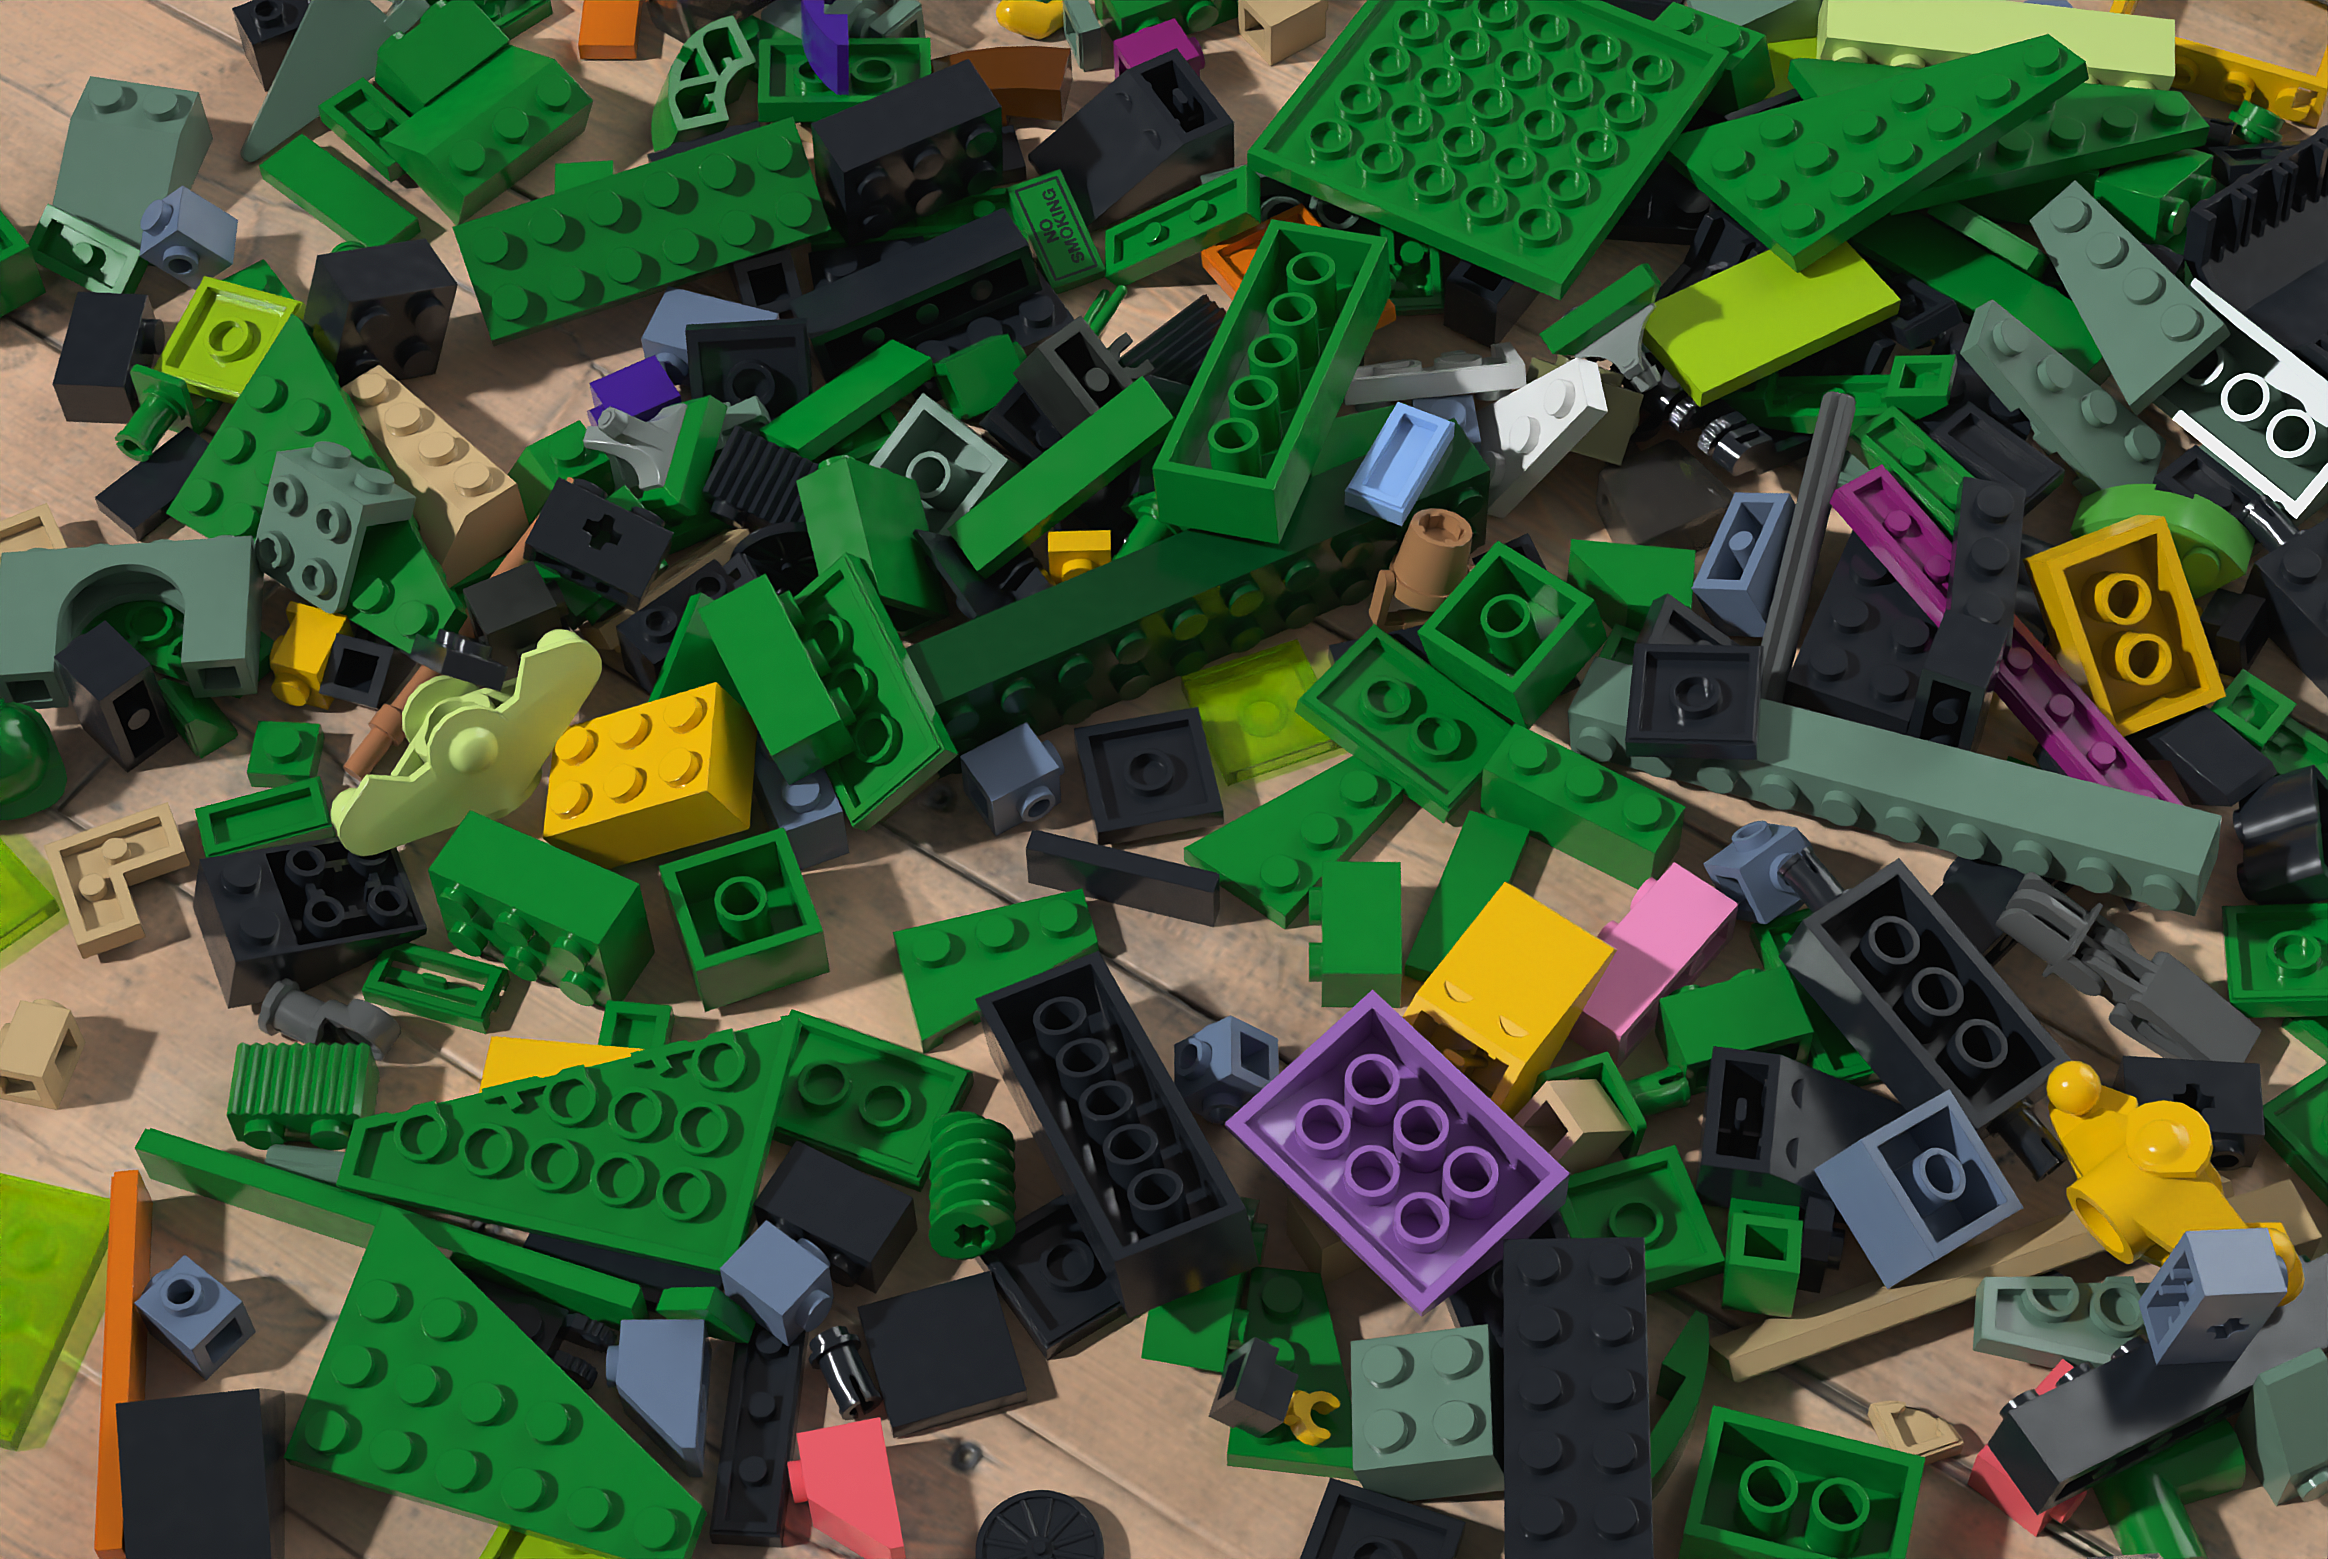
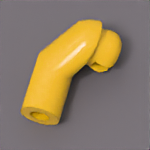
M1002 0L996 8V18L1002 27L1032 39L1046 38L1064 26L1062 0H1051L1047 4L1036 0Z

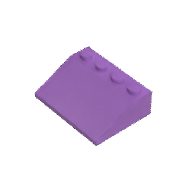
M1374 990L1369 992L1225 1122V1128L1421 1317L1502 1260L1503 1239H1528L1566 1201L1570 1173Z

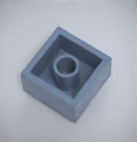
M1950 1089L1860 1139L1814 1169L1887 1289L2024 1208Z

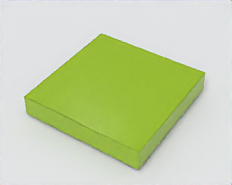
M204 276L153 369L184 380L190 393L234 405L290 315L293 314L303 320L306 305L294 299Z

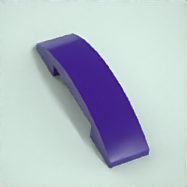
M801 0L802 45L811 68L819 79L837 95H849L848 14H824V4H833L835 0Z

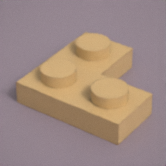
M168 802L43 845L77 947L83 959L146 937L129 886L191 865Z

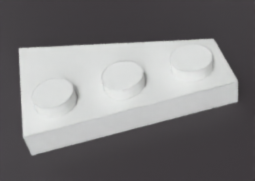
M1510 342L1492 344L1491 357L1485 358L1478 354H1468L1463 350L1441 353V357L1434 359V366L1422 368L1421 361L1413 359L1360 366L1356 370L1343 402L1345 406L1355 405L1357 412H1364L1391 406V401L1475 393L1477 400H1499L1512 393L1511 389H1518L1527 385L1526 368L1524 361Z
M1577 357L1476 412L1481 438L1480 455L1491 469L1488 515L1504 519L1608 412L1597 363Z

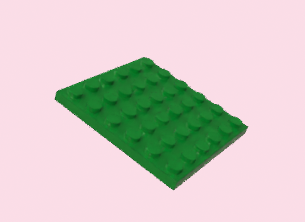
M1367 0L1247 151V166L1255 172L1561 301L1721 79L1725 67L1729 63L1730 52L1600 0Z

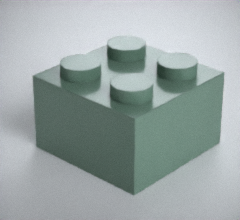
M1488 1324L1351 1341L1353 1472L1364 1489L1404 1502L1504 1490V1353Z

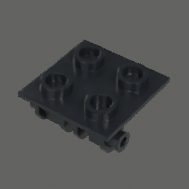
M915 529L912 533L927 554L925 556L927 565L937 575L946 580L957 595L956 604L958 608L971 620L1057 585L1045 568H1043L1039 559L1034 557V553L1029 546L985 580L973 567L953 537Z

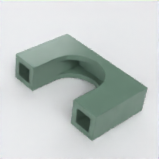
M220 535L208 539L179 541L159 539L149 543L120 545L100 543L89 547L62 549L32 548L27 551L2 553L0 564V697L4 698L6 703L16 702L28 705L33 709L68 707L69 694L54 656L64 650L102 612L123 603L142 600L162 602L178 609L184 614L181 664L194 698L257 694L264 573L259 568L252 535L237 537Z

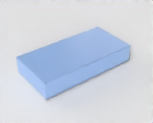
M1397 402L1346 488L1345 505L1402 526L1452 441L1455 423Z

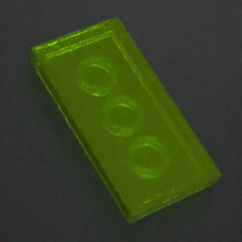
M0 1173V1448L17 1452L108 1249L110 1199Z

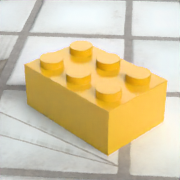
M2138 514L2022 559L2059 665L2123 737L2226 697L2165 516Z
M717 682L568 726L552 750L543 839L554 847L605 869H610L748 830L750 827L757 727L750 713Z

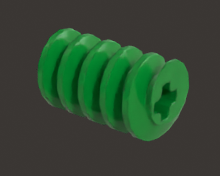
M955 1111L942 1114L933 1123L930 1133L932 1145L930 1149L931 1168L929 1172L931 1182L929 1191L931 1203L929 1210L931 1225L929 1240L931 1247L941 1257L953 1260L973 1259L983 1255L985 1252L1005 1246L1013 1239L1015 1234L1016 1221L1014 1213L1016 1201L1014 1192L1016 1181L1013 1174L1016 1169V1162L1013 1154L1016 1142L1013 1133L1004 1124L991 1119H985L974 1112Z

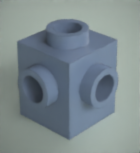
M1756 821L1738 829L1732 835V843L1703 863L1715 889L1739 904L1737 920L1767 924L1774 918L1790 915L1803 906L1804 902L1786 880L1778 875V870L1797 852L1803 856L1801 854L1802 849L1808 846L1813 849V847L1797 827Z
M1231 1015L1216 1023L1205 1026L1201 1031L1174 1044V1084L1189 1110L1203 1116L1205 1120L1211 1123L1224 1125L1225 1122L1279 1075L1278 1038Z

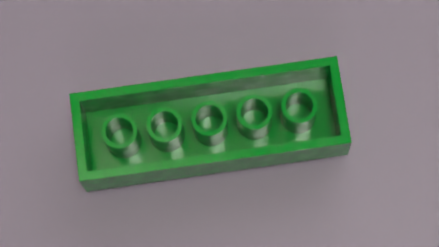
M793 117L452 227L493 346L665 291L668 286L677 287L729 270L732 264L786 249H793L827 238L831 231Z
M1271 219L1153 465L1152 470L1160 523L1275 544L1280 543L1391 294L1388 238Z

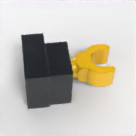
M2218 588L2205 610L2198 605L2195 606L2213 659L2218 660L2219 673L2236 678L2242 669L2249 671L2269 638L2266 598L2245 592L2240 594Z
M1254 1337L1229 1354L1208 1417L1231 1428H1239L1257 1438H1260L1281 1423L1290 1426L1295 1437L1306 1445L1317 1446L1330 1438L1331 1434L1328 1430L1318 1427L1313 1422L1310 1415L1311 1409L1316 1410L1320 1414L1327 1415L1340 1407V1401L1331 1393L1316 1391L1311 1394L1300 1390L1294 1391L1299 1375L1275 1364L1279 1348Z

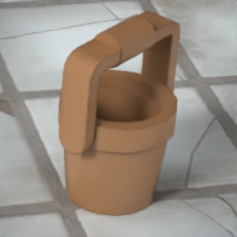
M1435 508L1421 510L1414 514L1399 552L1394 555L1390 563L1389 570L1379 571L1369 608V616L1373 624L1386 633L1425 624L1475 567V565H1469L1473 533L1470 524L1463 517L1448 510ZM1392 595L1409 607L1416 608L1388 612Z

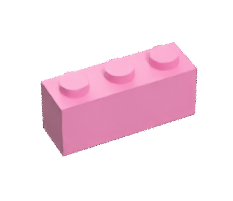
M1675 862L1658 881L1653 877L1647 879L1635 894L1630 906L1631 911L1619 924L1614 920L1607 923L1597 936L1616 948L1617 951L1570 1031L1568 1038L1593 1055L1608 1051L1618 1069L1655 1027L1660 998L1668 996L1678 988L1692 985L1732 940L1739 904Z

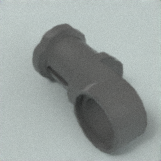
M289 978L276 982L269 990L262 1003L261 1012L258 1017L259 1029L270 1036L282 1033L303 1044L310 1042L315 1045H319L322 1042L332 1045L336 1042L344 1046L349 1042L354 1045H359L363 1042L370 1045L374 1058L377 1061H381L386 1057L401 1034V1027L397 1021L372 1003L360 999H353L348 1005L335 999L323 1002L301 992L299 984Z

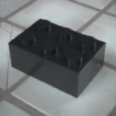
M969 59L811 123L816 186L826 213L849 247L869 238L881 237L890 229L919 217L933 215L947 205L971 195L985 193L993 186L1004 182L1002 106Z

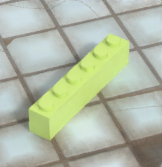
M1823 0L1818 15L1816 59L1924 68L2049 34L2086 61L2089 79L2084 83L2169 91L2175 78V20L2006 0Z

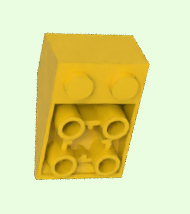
M1504 882L1415 994L1403 1018L1503 1112L1513 1119L1531 1099L1537 1076L1541 1072L1549 1070L1617 949L1512 884Z

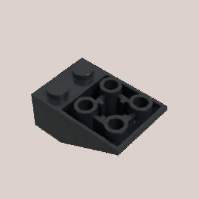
M1176 48L1124 71L1028 154V161L1039 176L1061 170L1088 232L1091 233L1202 184L1200 178L1202 175L1233 168L1234 121Z
M332 837L199 859L193 909L228 1009L263 1003L273 985L285 978L297 982L301 992L307 991L377 958L384 950L409 943L427 933L426 923L396 847L375 855L360 856L346 849L339 837Z
M1713 1046L1705 1091L1695 1191L1702 1205L1729 1208L1731 1198L1797 1206L1799 1207V1218H1804L1809 1197L1832 1201L1814 1169L1860 1139L1908 1112L1899 1103L1783 1055ZM1836 1207L1833 1222L1847 1224Z

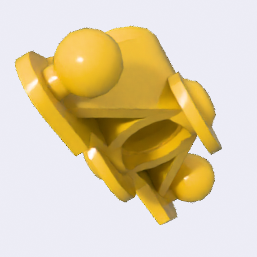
M2066 1061L2053 1069L2048 1076L2046 1086L2047 1095L2050 1099L2048 1104L2049 1116L2077 1177V1180L2066 1188L2067 1198L2081 1223L2110 1254L2126 1264L2134 1263L2137 1259L2161 1268L2185 1231L2268 1228L2275 1253L2282 1257L2288 1272V1292L2277 1307L2284 1306L2296 1299L2303 1289L2305 1278L2302 1264L2294 1245L2290 1241L2281 1222L2244 1223L2226 1200L2220 1174L2210 1162L2213 1144L2209 1125L2198 1111L2183 1103L2166 1100L2145 1103L2138 1107L2136 1097L2101 1085L2100 1077L2092 1066L2081 1061Z

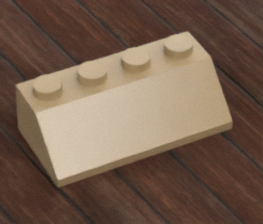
M380 365L342 387V390L349 394L367 428L365 433L374 450L385 461L394 477V483L417 497L413 515L421 528L419 533L432 557L439 561L446 574V583L449 588L516 545L529 528V523L517 483Z

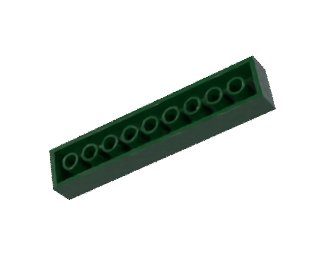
M1452 418L1448 421L1455 423L1454 437L1402 526L1345 505V490L1366 456L1364 455L1307 480L1279 544L1190 528L905 648L958 752L955 758L938 771L940 775L938 779L952 773H962L961 755L1026 722L1037 737L1066 724L1074 725L1081 723L1094 712L1122 700L1130 701L1139 698L1154 686L1178 676H1190L1210 662L1234 652H1246L1255 647L1260 641L1287 629L1302 628L1313 621L1315 617L1343 605L1352 606L1360 603L1374 592L1379 571L1389 570L1390 563L1394 555L1399 552L1414 514L1421 510L1430 508L1444 509L1463 517L1470 524L1473 533L1470 554H1472L1478 547L1485 545L1491 469L1456 419Z

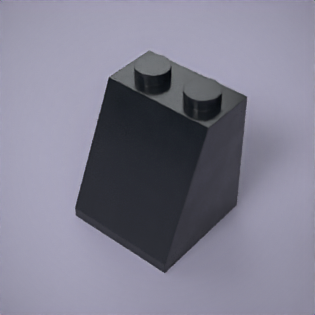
M256 1388L116 1403L126 1559H284L285 1459L283 1457L285 1454V1391Z

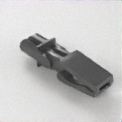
M2026 873L2018 887V891L2011 897L2006 910L2002 912L1995 926L2048 963L2042 976L2046 978L2053 972L2083 994L2089 996L2099 995L2106 998L2115 1006L2109 1015L2108 1020L2110 1023L2163 1058L2245 1062L2262 1031L2259 1027L2169 953L2157 952L2151 961L2139 955L2131 945L2127 934L2099 914L2103 907L2101 903L2087 911L2036 873Z

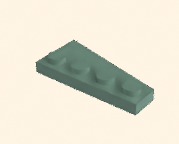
M2074 181L2029 220L2135 416L2140 414L2231 335L2226 325L2078 182Z
M1992 299L1976 308L1960 354L2010 412L2021 409L2030 420L2035 433L2032 438L2048 456L2058 452L2076 473L2077 476L2072 484L2083 497L2114 486L2153 483L2167 442L2163 437Z
M2070 1276L1984 1277L1976 1289L1973 1351L2049 1368H2055L2062 1359L2073 1367L2089 1361L2097 1368L2111 1361L2112 1354L2127 1341L2142 1334L2148 1337L2138 1301L2150 1283H2135L2134 1276H2107L2103 1283H2075Z

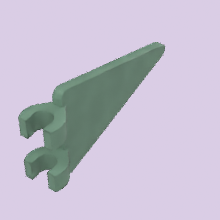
M311 0L243 144L240 153L242 159L246 162L258 160L320 116L318 105L362 77L367 81L372 79L376 72L377 51L380 46L396 32L402 31L404 34H407L406 32L423 16L430 5L425 0H396L388 12L384 14L370 0Z

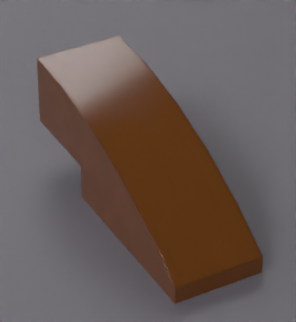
M1044 46L994 47L964 51L931 60L932 74L969 59L1002 106V127L1009 126L1011 116L1063 121L1073 80L1071 48Z

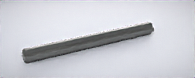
M1830 391L1825 393L1822 398L1761 646H1764L1762 699L1783 703L1786 681L1792 669L1832 507L1829 502L1837 487L1856 410L1855 398L1849 394Z

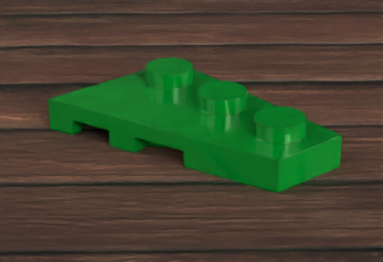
M1082 888L893 932L894 945L923 1054L943 1044L944 1035L971 1021L974 1026L981 1022L976 998L1099 951L1098 939Z
M1255 1267L1251 1270L1246 1310H1250L1246 1342L1256 1337L1279 1348L1275 1364L1299 1375L1294 1391L1300 1390L1309 1394L1316 1391L1331 1393L1340 1401V1407L1327 1415L1320 1414L1316 1410L1311 1409L1310 1415L1313 1422L1318 1427L1328 1430L1331 1434L1330 1438L1317 1446L1303 1444L1295 1437L1291 1427L1285 1423H1281L1260 1438L1239 1428L1230 1427L1227 1466L1359 1481L1353 1472L1352 1404L1321 1274Z

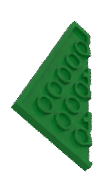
M2046 34L1682 133L1664 156V159L1795 272L1799 273L2089 79L2085 60L2051 35Z
M1797 58L1790 60L1787 79L1802 99L1807 100L1921 68ZM2082 83L1889 213L1890 215L1900 214L2203 146L2206 143L2210 126L2181 92Z
M293 314L290 315L166 514L206 538H214L220 535L236 537L252 535L255 543L278 451L314 447V444L320 441L333 442L348 448L351 451L350 457L368 468L379 469L392 475L385 461L377 455L365 433L367 428L349 394L340 387L339 376L335 368L324 357L312 335L315 332L314 329L302 319ZM413 513L410 520L366 527L346 608L342 612H337L348 616L351 622L409 655L416 634L436 639L439 628L458 633L468 618L458 596L449 589L446 583V574L439 561L432 557L419 533L421 528Z
M780 1016L781 1020L759 1026L733 1031L731 1028L710 1033L705 1039L692 1042L681 1040L632 1052L630 1053L631 1057L585 1067L582 1064L562 1069L556 1075L544 1078L538 1076L528 1077L483 1088L482 1093L441 1103L433 1100L413 1105L409 1110L395 1114L384 1112L355 1119L336 1186L342 1190L359 1195L721 1276L720 1268L746 1241L754 1211L753 1204L759 1192L802 1023L797 1017Z
M383 1204L283 1458L290 1465L607 1559H691L707 1515L704 1508L397 1208Z

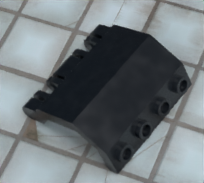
M2325 125L2311 137L2291 149L2283 150L2273 160L2250 174L2240 176L2230 186L2208 199L2199 201L2190 209L2186 220L2187 234L2183 256H2185V261L2194 279L2196 278L2328 380V125Z
M1721 210L1706 213L1684 262L1660 287L1655 302L1769 249ZM1579 306L1571 308L1563 315V317L1572 312L1573 310H1575ZM1871 326L1778 370L1779 377L1881 375L1896 343L1877 328ZM1642 342L1641 350L1651 366H1656L1662 380L1646 393H1641L1644 395L1641 403L1662 420H1669L1668 424L1679 433L1700 428L1702 434L1699 436L1697 447L1708 456L1712 455L1713 460L1733 476H1739L1751 470L1761 475L1808 456L1813 434L1786 432L1759 427L1753 423L1747 424V418L1721 398L1699 407ZM1586 357L1588 361L1595 363L1606 360L1601 357ZM1614 363L1610 366L1611 371L1622 374ZM1624 376L1623 387L1637 392L1630 384L1632 379L1628 380Z

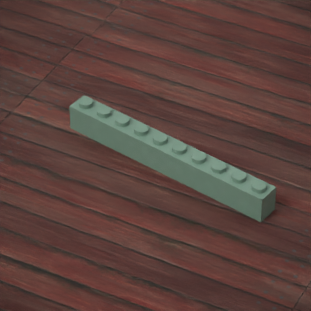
M1595 656L1567 711L1571 750L1598 762L1607 761L1644 771L1654 777H1668L1695 784L1715 793H1729L1766 803L1776 809H1789L1827 819L1836 825L1858 827L1888 835L1901 842H1915L1949 851L1965 859H1979L2017 869L2024 874L2034 872L2038 876L2078 885L2094 893H2108L2146 903L2158 910H2173L2195 916L2218 858L2222 815L1766 699H1761L1757 760L1626 757L1625 737L1632 665Z

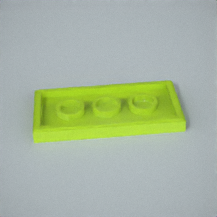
M1847 241L1799 273L1795 272L1769 249L1655 302L1657 307L1646 323L1642 342L1695 403L1702 407L1897 315L1901 299Z

